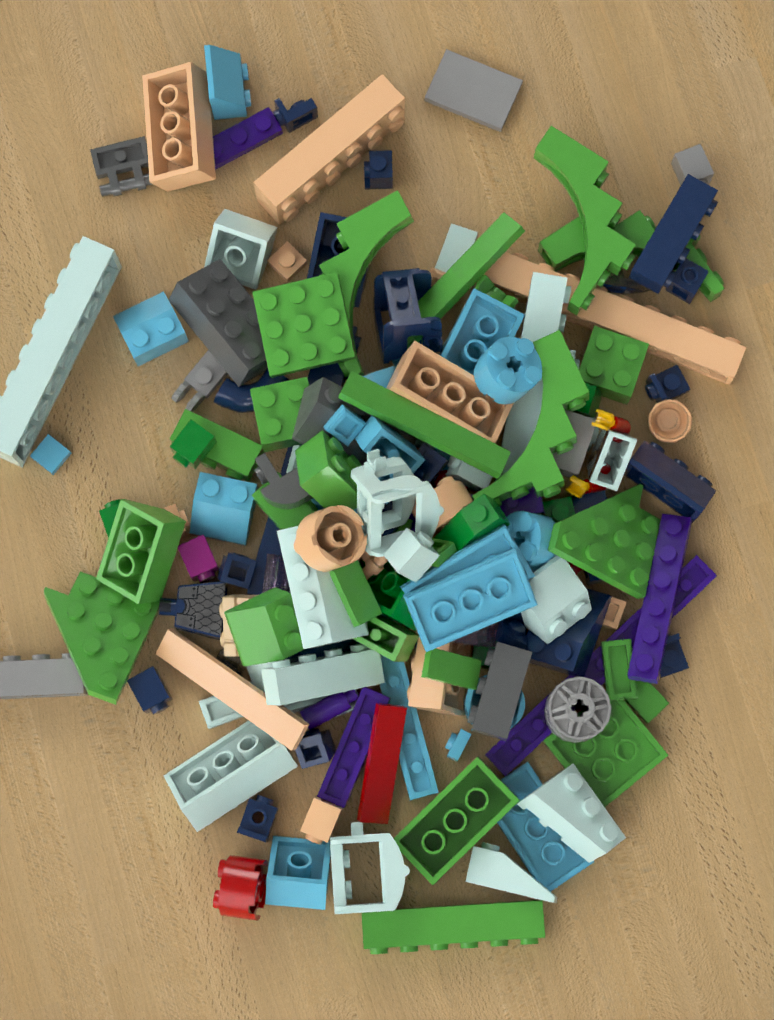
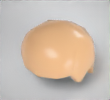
M666 399L654 405L648 415V427L652 435L661 442H678L684 439L691 430V412L680 401Z

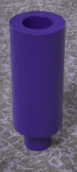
M355 690L332 694L300 711V714L304 721L309 723L308 729L310 731L351 709L350 703L357 700L358 696Z

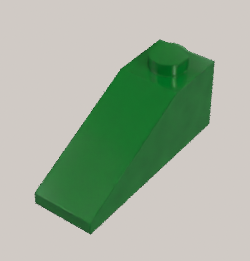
M482 494L460 510L434 538L454 542L457 549L456 552L502 524H505L506 527L509 526L510 522L496 500L486 494Z

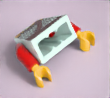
M601 409L596 410L598 413L597 420L591 424L600 428V431L587 462L589 479L581 480L573 475L569 479L572 483L565 491L577 498H581L584 493L601 492L607 488L614 491L618 490L637 442L636 438L628 435L631 431V424L628 420L614 416V414Z

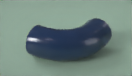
M268 367L261 378L252 384L238 387L233 380L227 378L217 392L214 403L238 413L254 412L250 389L289 381V379L283 375L271 378Z

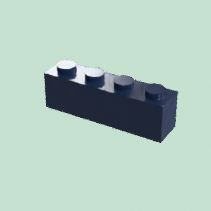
M687 174L632 268L629 278L657 294L660 293L663 286L669 288L677 274L672 271L676 263L683 264L691 250L686 247L690 239L696 241L704 228V225L700 223L704 215L710 217L718 202L714 198L718 190Z

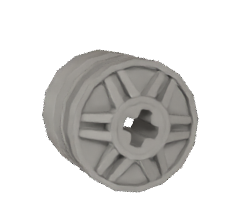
M579 676L566 679L552 690L546 699L544 715L546 724L554 735L563 741L578 743L588 741L603 731L609 722L612 708L609 696L600 684L592 679ZM577 701L580 702L581 707H586V711L580 717H577L576 711L571 710V707L575 706Z

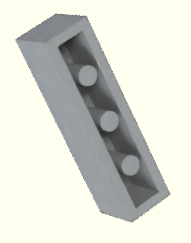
M70 653L62 654V659H50L49 654L32 655V660H21V656H3V661H0V699L88 696Z

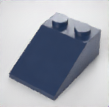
M320 212L307 279L317 277L323 273L319 266L320 264L350 249L349 247L343 249L336 236L337 233L341 232L336 223L347 217ZM370 265L366 269L358 288L354 307L360 308Z
M587 589L592 610L549 644L528 629L526 635L528 646L524 650L532 652L530 663L574 677H584L612 596Z

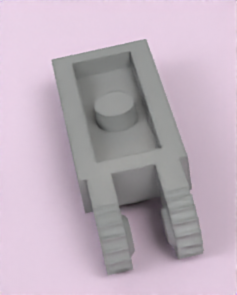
M208 350L185 377L184 382L174 392L171 399L176 403L179 402L192 387L198 393L187 403L185 409L194 412L205 398L208 399L228 373Z

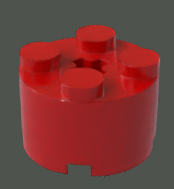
M230 855L227 860L221 859L218 866V877L221 878L220 890H216L214 893L213 908L219 909L221 916L258 921L261 915L256 914L257 909H264L267 874H263V866L268 867V861Z

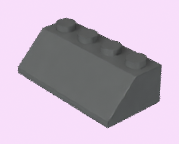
M322 377L304 389L292 439L303 445L322 430L330 438L334 437L323 426L342 404L365 422L372 415L339 399L338 396L343 387ZM384 422L415 445L416 437ZM355 438L349 446L339 441L344 451L349 456L354 455L362 466L364 462H367V454L361 449Z

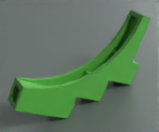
M550 126L535 148L534 159L551 171L565 187L576 206L583 227L585 242L584 269L580 283L567 308L568 311L577 316L582 308L584 310L589 308L595 298L592 292L597 285L601 288L611 274L610 272L618 276L622 268L626 271L629 269L636 258L632 254L636 244L613 230L622 217V214L619 213L622 202L600 189L609 176V173L606 172L609 161L555 127Z
M398 190L336 223L341 231L336 234L343 249L348 247L350 249L319 265L323 272L321 275L337 272L340 278L356 359L338 363L345 377H348L351 371L365 376L357 357L354 342L353 310L357 291L366 269L378 251L395 234L414 222Z
M639 210L617 224L613 230L636 244L632 254L639 257L655 231L656 226L648 215L644 216ZM579 217L539 242L538 252L545 262L555 269V272L574 262L584 260L585 242L583 227ZM699 235L696 241L690 239L686 246L691 249L686 258L708 271L699 290L712 302L720 297L725 288L723 287L724 283L721 276L716 271L712 272L706 264L707 258L699 248H695L701 237ZM678 262L676 263V265H675V267H674V269H673L674 271L677 270V268L679 267L680 263H678Z
M560 330L533 342L534 349L537 351L542 364L543 394L542 407L536 429L525 451L513 466L493 484L473 494L474 500L482 494H486L496 500L500 507L502 505L501 501L510 497L513 500L522 498L529 494L528 490L531 488L534 489L537 498L541 496L550 498L561 492L560 488L565 486L563 476L552 454L555 452L558 455L564 454L574 448L573 444L577 443V435L565 410L575 411L586 405L585 401L589 400V391Z

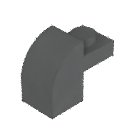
M265 453L255 458L258 467L254 469V472L263 485L267 482L269 484L260 490L263 498L269 504L280 509H293L313 499L300 486L297 468L280 478Z

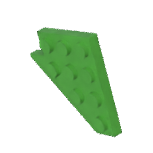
M639 484L553 524L548 551L634 598L640 599L646 596L661 519L639 507L643 485Z
M80 571L69 595L45 587L44 597L88 695L116 705L157 617L160 601L137 604L96 580V577Z

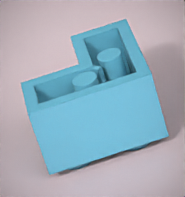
M371 416L366 421L365 427L355 437V440L366 454L369 451L379 449L380 457L386 456V459L401 457L413 474L425 461L415 445L374 416ZM393 474L382 476L378 479L380 481L392 479Z

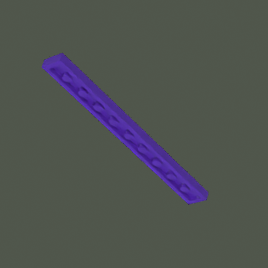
M697 555L682 568L672 618L717 577ZM642 607L606 641L631 639L633 651ZM601 646L592 653L584 676L600 685L605 683ZM569 675L566 679L574 678V676ZM549 695L509 731L506 741L500 740L485 754L504 777L552 733L546 724L544 715L545 703ZM577 701V704L571 707V710L575 711L580 706V702Z

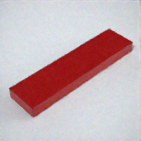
M376 703L357 820L359 822L388 824L407 712L405 706Z

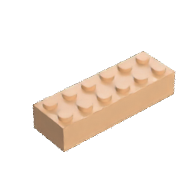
M383 74L380 75L253 182L257 202L278 225L284 221H291L298 214V209L306 202L310 204L315 201L320 195L319 191L327 184L329 186L335 184L346 168L355 167L361 161L362 155L369 149L371 151L375 150L383 142L384 136L390 131L394 133L401 128L405 119V97Z

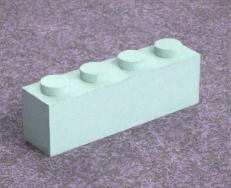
M355 644L350 646V651L342 653V648L324 651L325 656L316 658V654L298 656L299 662L290 663L289 659L273 661L272 667L261 669L267 705L281 706L385 683L381 655L363 644Z

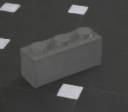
M500 642L496 643L495 649L489 647L484 665L489 666L486 677H480L476 694L481 695L478 706L472 705L467 721L473 724L471 731L503 741L507 740L532 652Z

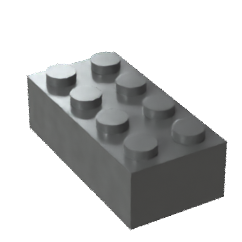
M219 259L178 281L169 298V302L238 387L265 372L268 366L254 299L223 261Z

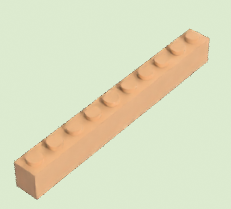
M507 252L483 274L492 281L495 287L502 290L506 295L513 296L519 302L526 305L533 272L568 278L566 286L572 287L569 302L581 280L573 274L567 273L563 275L555 272V269L548 264L539 263L538 265L528 261L529 259L520 253L510 254ZM598 285L592 292L595 298L587 310L582 308L577 316L567 310L569 303H563L561 314L566 315V320L589 330H593L594 326L648 343L647 353L728 385L735 378L746 347L740 345L741 342L735 338H722L715 335L714 331L707 327H694L687 324V320L675 315L669 317L662 314L654 306H641L634 303V300L629 296L622 294L618 296L608 293L605 287L601 288Z

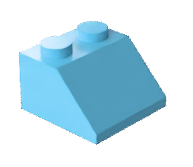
M204 45L209 101L214 120L247 117L246 107L251 106L250 89L245 90L244 81L249 80L247 63L242 64L240 53L212 45Z
M164 291L113 316L137 366L143 365L189 342Z
M200 472L193 499L189 533L199 536L204 534L208 538L246 546L256 506L252 494L258 490L257 484Z
M273 836L266 877L265 904L325 910L331 860L330 841L328 843L322 841V844L319 845L302 838Z

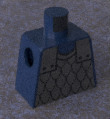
M225 582L178 586L177 599L160 598L159 615L175 616L174 627L177 630L220 640L221 633L223 632V619L219 614V607L222 603V597L227 596L228 585Z

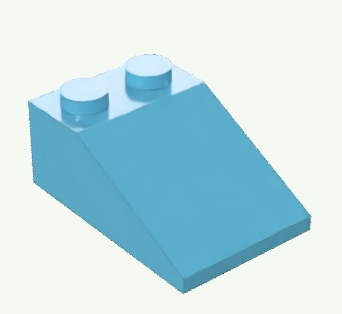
M474 288L439 355L474 375V368L480 356L498 339L515 337L525 314Z

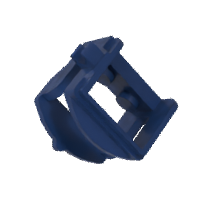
M415 268L385 271L374 279L373 313L378 349L383 364H389V361L401 359L407 350V338L409 336L422 335V339L418 343L433 352H442L441 319L438 317L421 318L418 301L431 288L432 277L428 270ZM389 311L390 322L383 326L381 312Z

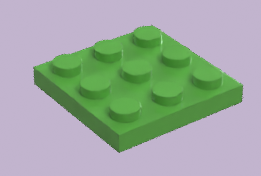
M337 272L252 292L269 376L271 378L356 359L340 278Z
M624 700L610 701L612 709L609 722L602 732L588 741L578 743L561 740L553 733L543 741L564 769L571 764L576 766L604 807L668 756L666 751ZM586 707L577 713V717H580L586 711Z

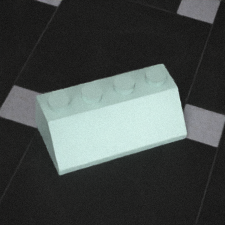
M298 526L277 531L303 649L315 648L369 635L367 622L356 627L353 626L329 574L330 571L322 572L313 569L296 553L294 541L296 540Z
M248 720L163 776L181 811L198 832L282 776L288 774L298 765L286 746Z

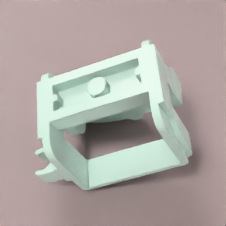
M379 449L367 452V462H364L363 466L351 470V478L357 484V514L364 523L362 526L364 536L367 535L365 551L370 556L383 557L385 552L402 534L403 531L381 537L385 530L402 526L407 522L413 510L415 500V533L417 534L422 531L432 539L439 522V516L444 512L437 493L428 481L422 482L418 477L414 476L409 466L401 457L387 459L386 456L380 457ZM393 474L392 479L385 481L378 479L379 477ZM393 501V509L382 512L385 503Z
M352 822L351 836L330 837L334 913L349 914L395 910L403 894L405 876L409 874L410 869L404 865L401 851L390 833L364 835L363 822ZM379 842L383 902L347 905V899H352L351 880L345 881V868H350L349 850H343V844Z

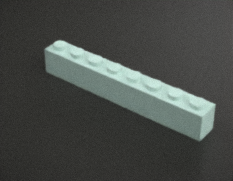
M533 272L521 339L527 338L533 343L558 330L564 331L566 315L561 314L563 303H569L572 288L571 286H566L568 278ZM542 378L520 400L513 403L506 419L501 447L511 451L500 477L513 466L525 451L536 429L542 407Z

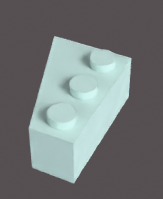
M574 764L557 773L517 803L523 810L527 808L540 819L538 822L544 827L549 826L561 836V841L589 863L608 853L626 838Z

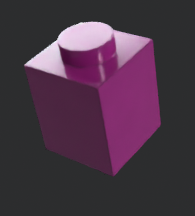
M204 534L178 545L179 553L193 582L199 580L200 583H203L216 576L215 572L219 571V566Z

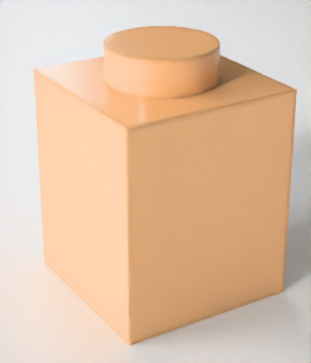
M316 795L300 830L306 833L305 839L319 845L322 844V841L328 843L343 808Z

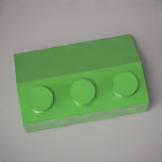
M121 499L96 580L137 604L160 601L186 521L165 509Z

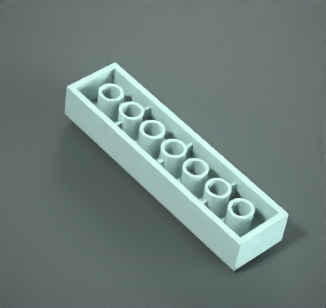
M84 236L80 243L74 244L70 252L71 261L67 269L63 268L59 273L57 284L59 285L55 293H51L47 297L44 305L46 311L42 318L37 319L31 332L33 336L29 344H25L19 354L20 362L16 370H12L6 380L7 388L3 396H0V458L22 468L122 268L114 249Z

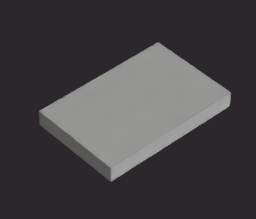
M446 49L424 97V101L501 132L520 91L523 80Z

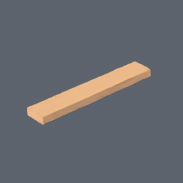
M175 629L167 630L156 655L291 751L297 749L309 723L283 705H267L265 692Z

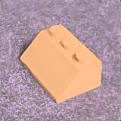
M475 632L436 649L472 658ZM419 637L416 654L411 661L413 675L412 682L407 690L408 706L425 711L464 717L466 688L421 677L426 651Z

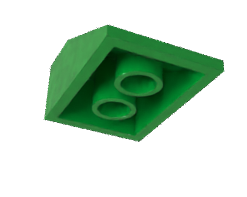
M361 559L359 564L361 568H364L366 565L363 559ZM387 561L383 565L384 569L378 575L373 574L367 580L383 615L416 631L403 597L404 592L400 587L410 581V579L397 573Z

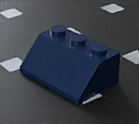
M644 441L629 460L624 476L637 485H643L645 491L681 516L691 517L693 523L715 494L716 490L712 488L713 484L707 478L701 475L696 477L689 472V467L681 460L676 458L672 460L664 454L665 450L654 442L649 444Z

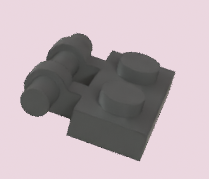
M145 136L90 149L97 178H109L110 183L99 186L102 197L112 194L115 197L122 195L124 191L136 188L139 191L147 189L146 186L152 185L149 181V174L143 175L142 168L149 167ZM133 171V178L118 180L117 174Z

